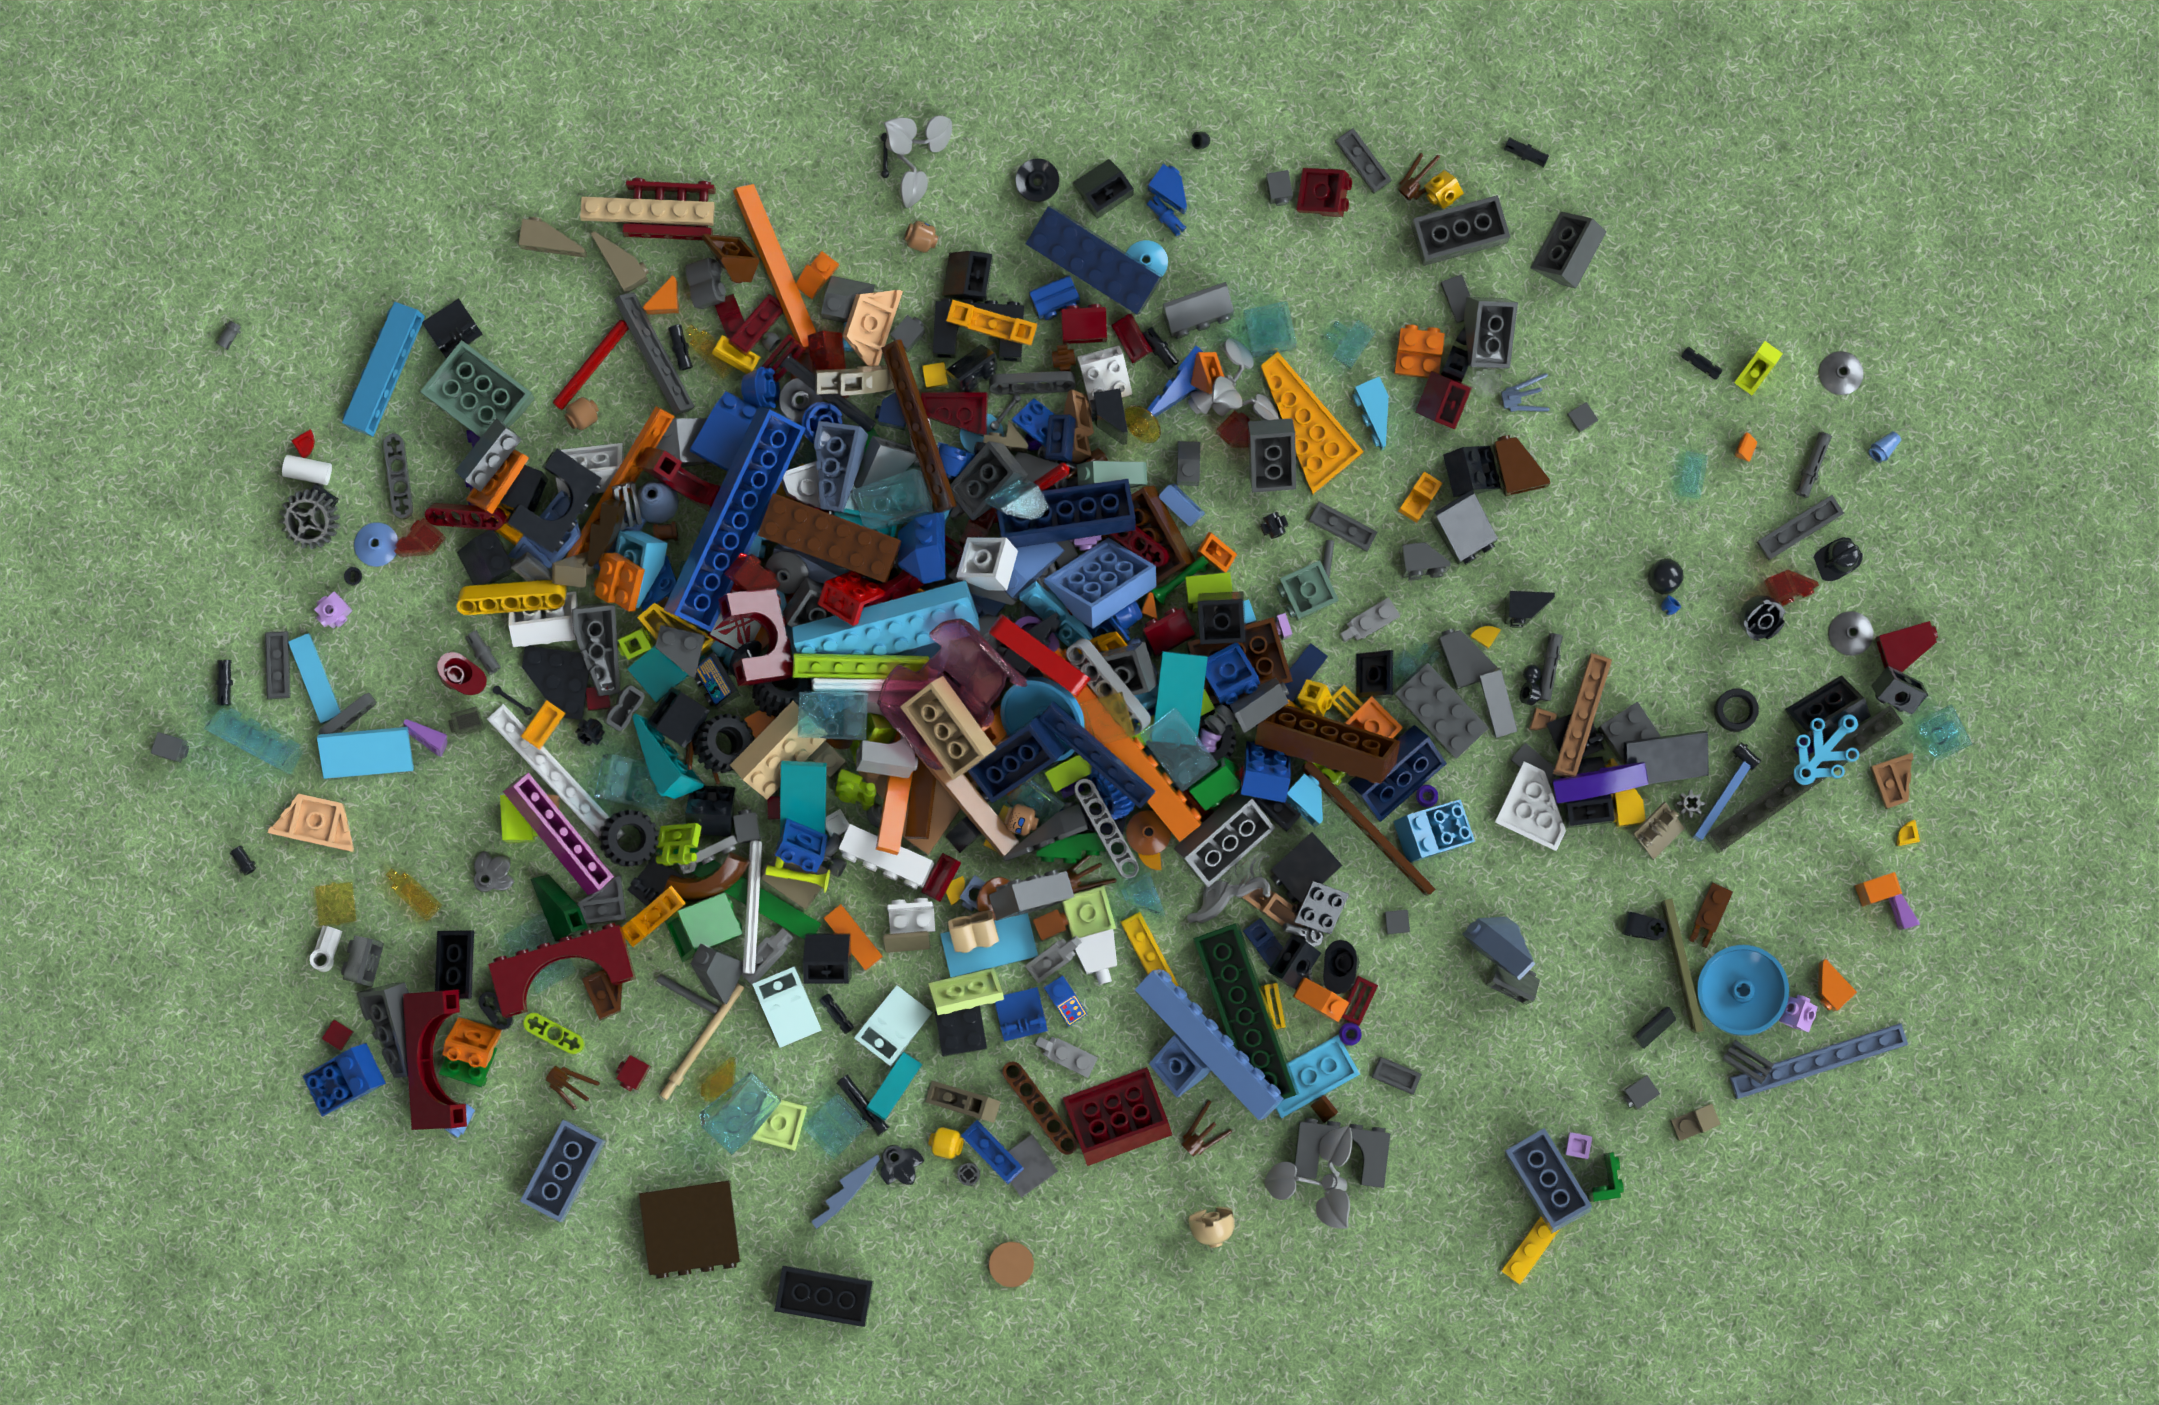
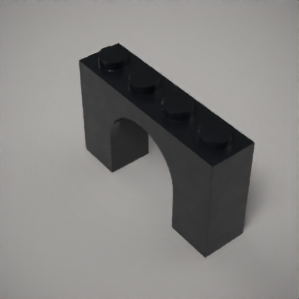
M942 298L941 301L935 302L933 357L935 358L956 357V339L960 326L946 321L953 300L950 298ZM972 299L963 300V303L973 305L976 308L1024 320V305H1020L1019 302L1010 301L1007 304H998L997 301L987 300L985 303H976ZM1000 339L999 361L1022 362V344Z
M558 448L553 449L542 468L559 478L567 486L570 492V505L565 514L555 520H545L522 505L517 504L505 524L549 553H553L554 550L559 551L565 542L562 539L565 533H570L577 524L575 518L579 513L583 514L589 506L587 500L591 494L595 496L602 486L599 483L602 479Z

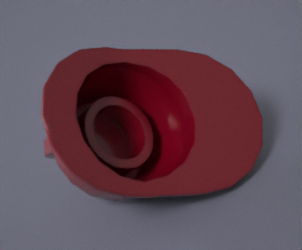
M445 653L437 662V671L441 682L449 689L472 696L482 692L487 685L485 673L459 653Z

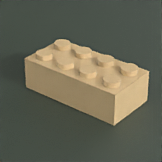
M944 676L931 682L900 706L953 780L996 750Z
M792 701L730 766L743 781L765 799H768L781 786V761H806L830 735L813 717Z

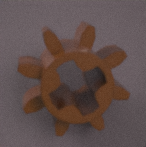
M1067 344L1058 345L1057 351L1052 352L1053 367L1060 368V371L1070 372V366L1076 365L1074 349H1068Z

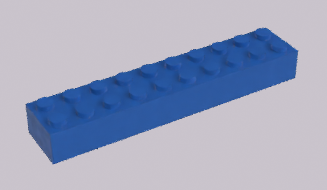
M758 406L664 611L699 628L712 632L721 612L718 599L730 593L762 524L772 494H776L806 429L805 427L770 409Z

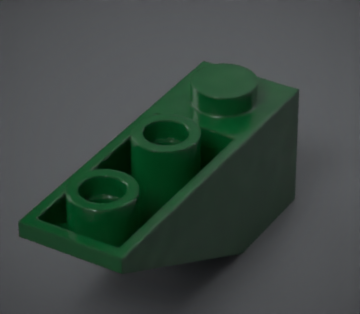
M549 874L530 879L555 942L567 936L573 937L588 928L580 907Z

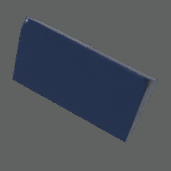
M1070 414L1049 415L1045 451L1046 459L1072 461L1076 419Z

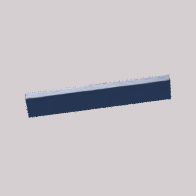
M1054 701L1038 718L1139 808L1156 792Z

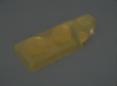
M692 324L685 330L693 339L690 344L695 352L723 380L736 369L711 354L718 342L709 332L707 333L705 330L699 332Z
M392 868L386 874L394 882L391 886L394 892L427 922L443 906L411 875L405 872L399 875Z

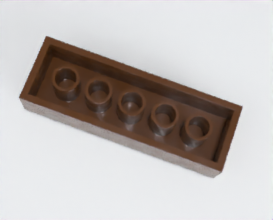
M775 493L772 494L758 532L759 537L884 583L888 581L902 543L901 540Z
M1285 705L1258 724L1255 744L1261 745L1265 749L1283 752L1287 756L1304 759L1309 763L1323 765L1328 769L1345 772L1349 776L1367 779L1371 783L1381 784L1396 765L1400 741Z

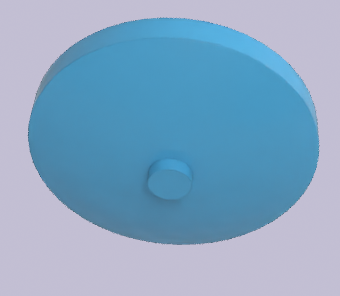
M1027 677L1016 682L1004 695L1000 709L1002 725L1007 735L1038 714L1041 716L1053 701L1084 729L1085 718L1079 703L1067 689L1059 683L1043 677ZM1055 734L1066 749L1056 760L1061 761L1068 758L1075 751Z
M1736 945L1717 952L1707 961L1698 980V999L1703 1013L1714 1026L1729 1034L1750 1036L1766 1031L1781 1018L1788 1004L1789 983L1782 965L1770 953L1755 946Z

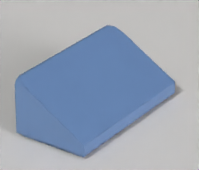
M1175 483L1168 485L1159 495V498L1188 526H1192L1205 515V512Z

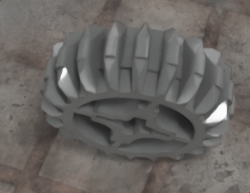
M305 489L303 493L301 491L295 492V496L291 495L288 497L289 502L283 503L282 506L286 510H281L279 514L285 518L280 519L279 523L286 525V527L282 528V532L288 530L289 535L286 537L288 540L292 537L295 538L293 545L301 542L303 549L308 545L310 549H315L316 545L321 548L324 546V542L329 543L332 541L330 536H336L337 532L334 529L339 528L340 524L334 520H338L340 515L334 514V511L338 509L337 506H330L333 499L325 500L326 493H322L318 497V490H313L310 493L309 489ZM303 502L314 504L309 510L297 507L299 503ZM321 510L324 514L325 521L320 517ZM308 515L311 516V519H310V520L312 521L311 523L308 522V520H309V518L307 517ZM294 517L299 521V528L295 523ZM310 528L314 530L319 529L320 531H322V533L317 536H310L306 534V532L310 530Z

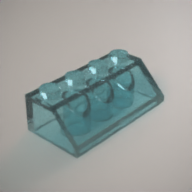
M231 707L228 711L221 708L204 727L208 732L289 775H292L304 751L299 749L300 744L291 739H288L287 742L279 739L281 734L270 728L267 732L260 728L262 724L251 718L247 722L240 718L242 713Z

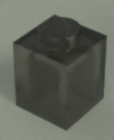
M478 707L450 713L449 727L451 732H455L458 737L485 730Z

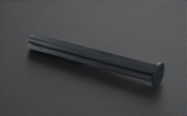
M790 353L780 368L784 367L815 391V374L791 357L792 354ZM839 393L819 394L867 432H870L875 426L876 422L846 398L840 396Z

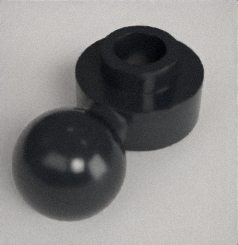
M1536 665L1525 667L1523 677L1526 683L1520 691L1521 703L1530 706L1538 702L1541 696L1540 688L1535 684L1541 676V671Z

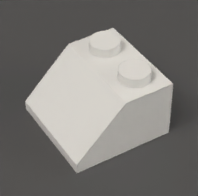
M967 537L956 577L959 580H966L967 583L986 590H1007L1018 550L1007 538Z

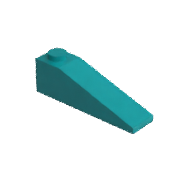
M635 713L632 718L650 777L656 785L655 790L663 797L668 796L676 799L701 789L704 783L693 769L688 770V764L684 765L677 758L679 753L668 744L663 743L665 737L646 724L647 718Z

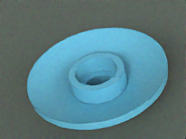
M1149 240L1134 243L1126 252L1142 262V258L1149 257L1150 262L1145 265L1162 276L1165 274L1168 267V257L1165 250L1158 243Z

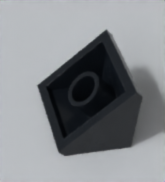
M1393 650L1356 654L1357 698H1370L1372 696L1373 698L1391 699L1393 696Z

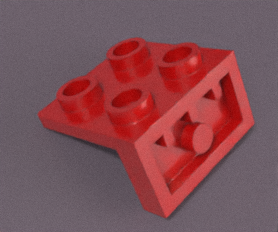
M849 571L825 581L818 605L854 626L859 622L864 605L883 597L885 591L880 589L877 584L862 578L859 573Z

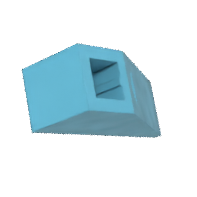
M1380 377L1356 386L1354 389L1355 394L1352 397L1356 406H1361L1364 412L1361 416L1365 426L1371 427L1373 432L1371 439L1375 447L1379 446L1382 451L1386 446L1389 396Z

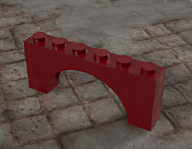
M611 923L602 926L603 930L597 932L587 930L581 932V936L572 939V936L561 938L557 944L550 945V943L538 945L536 950L530 952L528 949L515 952L516 956L507 958V956L494 958V962L488 965L502 1016L509 1018L528 1012L527 994L531 983L545 967L559 960L582 958L593 961L607 972L614 986L636 980L622 927Z
M459 990L403 994L411 1130L467 1127L466 1104L458 1103L447 1096L438 1082L433 1063V1047L440 1026L452 1014L460 1013Z

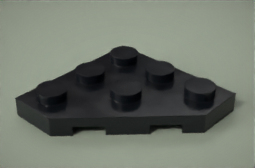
M526 646L522 663L524 671L545 699L566 713L563 718L582 721L586 701V688H588L589 671L582 653Z

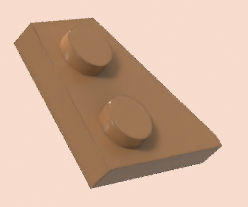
M1913 753L1870 767L1885 809L1908 802Z

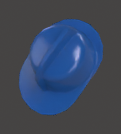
M1136 601L1114 614L1127 635H1130L1129 628L1143 617Z

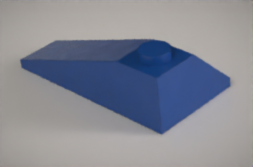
M1198 346L1193 348L1178 367L1179 370L1176 373V378L1172 377L1166 383L1162 390L1164 393L1162 395L1159 394L1140 418L1141 424H1146L1191 395L1192 391L1199 390L1191 385L1196 354L1203 352Z

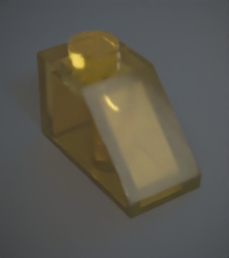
M730 1057L706 1078V1083H702L701 1097H705L704 1101L734 1102L737 1058Z

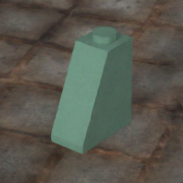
M1090 461L1077 464L1078 486L1122 479L1129 480L1130 488L1147 485L1146 462Z

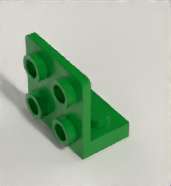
M1614 1152L1604 1153L1609 1185L1593 1187V1192L1587 1193L1589 1202L1621 1198V1193H1624L1622 1179H1618L1617 1170H1620V1162L1618 1156H1614Z

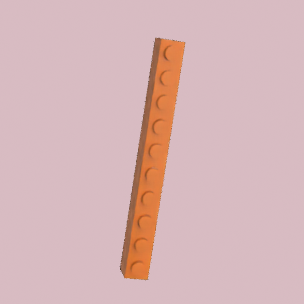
M1058 648L1055 653L1069 662L1066 656L1067 650L1064 649L1062 651ZM1042 672V674H1043L1046 678H1048V679H1050V680H1053L1052 678H1050L1049 676H1047L1045 673ZM1087 684L1078 697L1072 694L1082 709L1085 726L1090 733L1156 791L1147 803L1178 841H1182L1202 823L1199 820L1202 818L1200 813L1194 807L1190 809L1186 804L1188 799L1181 790L1176 791L1171 785L1173 780L1166 772L1163 774L1157 768L1159 763L1151 754L1147 756L1142 750L1145 748L1143 743L1137 737L1133 739L1091 687Z

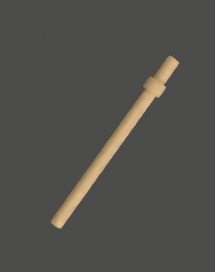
M737 983L728 1003L722 1004L677 1071L672 1072L668 1078L670 1081L660 1096L667 1100L676 1086L681 1085L684 1080L683 1076L744 990L742 985Z

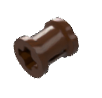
M672 521L671 524L660 526L653 524L655 538L662 541L670 539L678 541L675 521Z

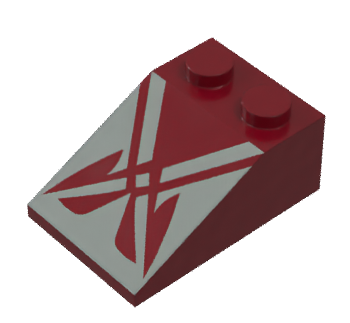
M739 572L730 593L766 589L767 587ZM720 612L712 632L709 631L708 636L736 651L743 644L755 639L761 624L749 618L723 621Z

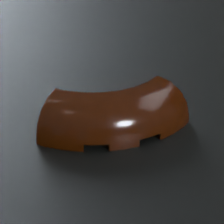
M730 852L720 867L704 877L682 878L671 874L663 892L672 886L684 901H698L714 897L729 889L740 879L746 871L750 860Z

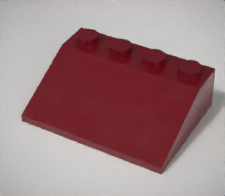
M1148 1067L1063 1097L1087 1166L1172 1136L1168 1119Z

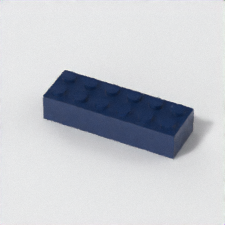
M1053 206L1047 207L1025 243L1137 315L1141 314L1164 277Z
M1128 479L995 498L1000 537L1007 538L1015 548L1136 530L1135 513Z

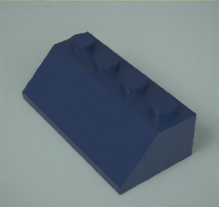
M1415 724L1397 739L1400 741L1396 765L1381 784L1371 783L1367 779L1357 776L1348 782L1355 795L1379 822L1385 819L1447 764L1429 736Z

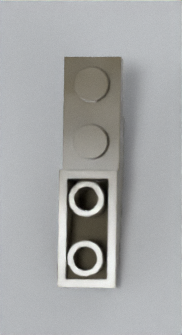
M887 365L856 366V369L815 371L816 394L839 393L840 396L895 389Z

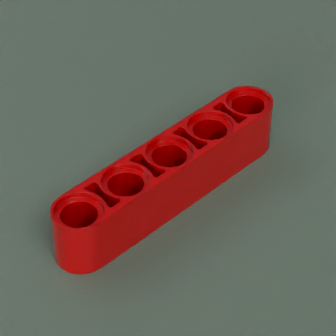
M1002 614L999 615L988 631L989 634L1077 697L1091 679Z

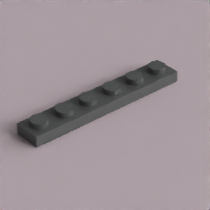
M635 293L619 295L614 301L674 414L692 410L695 406Z

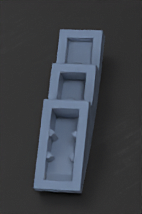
M878 1155L839 1180L844 1188L826 1200L830 1209L811 1221L816 1229L834 1217L857 1194L880 1160Z

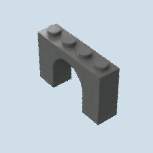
M1305 1118L1304 1122H1299L1294 1165L1297 1168L1296 1177L1317 1178L1320 1142L1328 1132L1342 1128L1340 1127V1122L1327 1121V1125L1318 1124V1119ZM1350 1124L1352 1140L1359 1146L1363 1156L1360 1185L1384 1188L1391 1133H1385L1386 1128L1372 1127V1131L1363 1130V1125Z

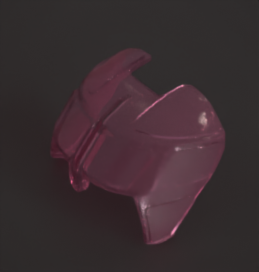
M964 619L947 620L936 626L929 633V636L941 646L940 650L919 671L914 672L902 665H897L886 677L877 701L881 712L892 727L907 740L908 745L923 762L935 770H942L944 767L900 706L931 682L944 676L973 718L980 725L988 727L994 720V713L990 706L1003 690L1006 677H1010V682L1017 686L1026 687L1028 685L1026 683L1028 680L1003 659L981 633ZM944 670L960 683L961 687L959 688L942 672Z

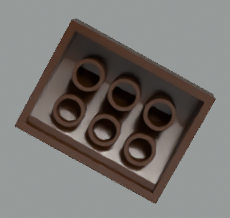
M1152 485L1142 487L1131 496L1136 526L1164 547L1169 554L1168 562L1164 566L1156 567L1157 586L1181 573L1196 560L1164 502L1159 498L1157 489ZM1128 531L1120 532V535L1126 537ZM1101 535L1103 541L1107 538H1110L1111 540L1128 549L1121 542L1115 539L1112 535ZM1140 537L1136 540L1137 548L1143 550L1145 547V541ZM1152 553L1156 556L1155 561L1161 560L1159 558L1160 553Z
M1274 617L1246 625V642H1239L1238 644L1257 673L1260 681L1259 685L1274 678H1277L1279 683L1293 682ZM1199 638L1187 642L1189 654L1209 657L1233 643L1200 644ZM1205 678L1204 689L1212 704L1219 703Z

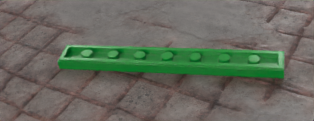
M658 848L656 852L662 855L663 850ZM690 848V853L699 852L695 848ZM674 849V854H678L679 849ZM713 860L703 865L701 861L697 864L695 871L691 873L699 878L711 874L722 864ZM741 876L734 885L724 892L747 905L748 880ZM760 887L758 913L804 940L805 934L817 933L822 925L820 922Z

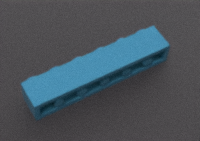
M394 302L393 306L388 310L387 320L384 327L379 331L378 341L370 352L368 364L361 373V380L358 387L353 391L349 408L345 410L342 423L350 429L371 437L374 436L425 316L417 309Z

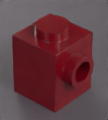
M629 1055L626 1062L622 1061L616 1070L618 1074L616 1079L621 1081L619 1086L630 1092L633 1088L639 1090L652 1066Z

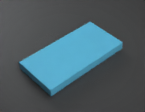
M408 727L320 734L317 736L324 779L413 771L414 769Z
M1028 913L998 921L995 920L999 941L991 947H975L967 953L955 952L950 931L941 933L950 977L953 978L1038 956Z
M1339 1035L1288 1062L1299 1094L1284 1099L1276 1107V1110L1280 1117L1283 1118L1360 1075Z

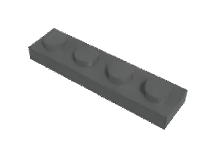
M1831 495L1756 543L1769 561L1840 517L1844 512L1834 496Z

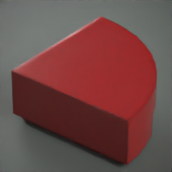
M311 429L291 440L302 458H307L311 454V450L314 448L313 444H315L314 434Z

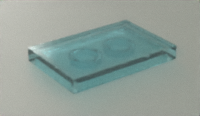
M544 913L504 935L514 954L524 949H528L529 952L536 950L538 945L550 943V945L559 943V941L555 942ZM570 958L559 960L545 967L531 984L536 993L539 994L577 972Z

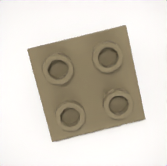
M1665 801L1633 832L1653 860L1685 829L1677 818L1679 814L1675 810H1671Z

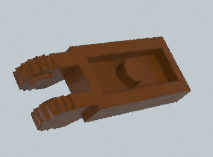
M1713 882L1711 883L1694 921L1695 925L1689 941L1694 942L1697 939L1700 927L1708 931L1702 940L1701 946L1707 948L1713 933L1717 930L1733 891Z

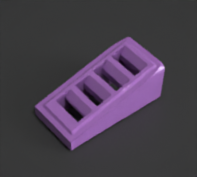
M408 719L404 720L403 724L404 727H408L409 735L436 755L442 756L448 743L446 734Z
M1902 894L1889 898L1898 930L1920 925L1919 920Z

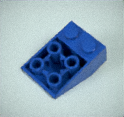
M1247 741L1241 780V795L1285 803L1291 779V756L1273 749H1265L1263 746L1255 744V741Z
M367 1043L346 1050L302 1076L322 1117L386 1084Z

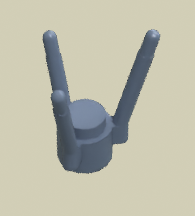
M1544 373L1516 386L1506 388V391H1501L1504 409L1510 408V412H1548L1550 410L1548 407L1518 406V404L1522 403L1521 397L1542 391V388L1520 392L1519 389L1548 377V374Z

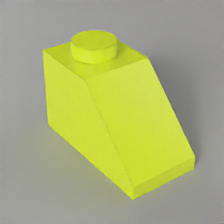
M1764 341L1734 383L1750 395H1753L1783 353Z

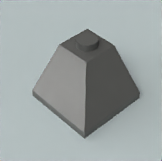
M831 276L822 306V318L841 323L847 322L856 294L873 293L875 284Z

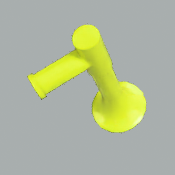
M778 856L776 857L775 866L767 865L766 875L811 882L821 886L824 889V893H826L830 870L820 875L793 871L783 868L784 861Z

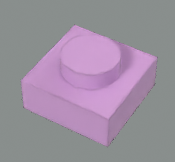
M1286 613L1277 615V622L1275 624L1278 634L1282 636V639L1291 637L1292 631Z
M1569 1132L1565 1155L1588 1159L1592 1137Z

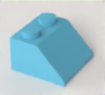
M1303 774L1288 790L1286 800L1288 804L1291 803V807H1294V810L1301 813V816L1315 828L1323 821L1321 788L1318 786L1320 783L1312 775L1309 774L1307 776Z

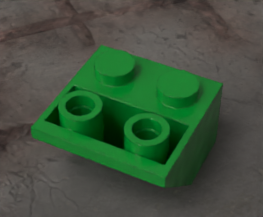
M1224 756L1188 782L1189 792L1205 811L1210 807H1216L1225 796L1234 794L1242 785L1238 767Z

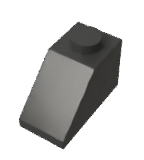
M1178 441L1177 485L1199 486L1200 442Z

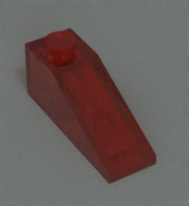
M822 330L807 335L809 354L816 371L846 369L841 332Z

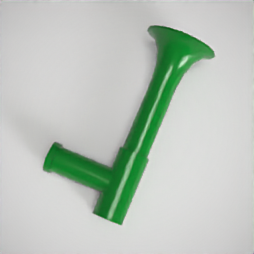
M1202 555L1168 584L1160 588H1154L1151 591L1159 602L1165 606V599L1168 594L1184 582L1186 577L1193 576L1198 571L1206 572L1209 562Z

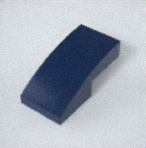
M1259 918L1243 930V932L1270 968L1283 947L1262 918Z

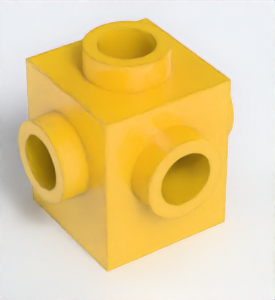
M1445 170L1424 185L1428 193L1426 197L1433 206L1438 205L1443 210L1464 194L1457 179Z
M1308 679L1305 681L1297 697L1304 711L1323 717L1326 711L1330 709L1333 701L1327 685Z

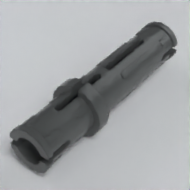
M1825 432L1818 433L1805 469H1802V478L1795 492L1797 495L1809 498L1813 484L1818 480L1819 468L1832 439L1830 434Z
M1549 633L1546 652L1543 653L1544 665L1540 680L1541 696L1539 700L1551 701L1558 660L1561 659L1559 654L1563 635Z

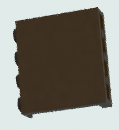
M731 1180L639 1193L649 1275H655V1278L659 1279L669 1277V1272L678 1271V1276L692 1274L691 1269L700 1268L701 1272L714 1271V1266L723 1265V1269L736 1268V1263L742 1262L739 1254Z

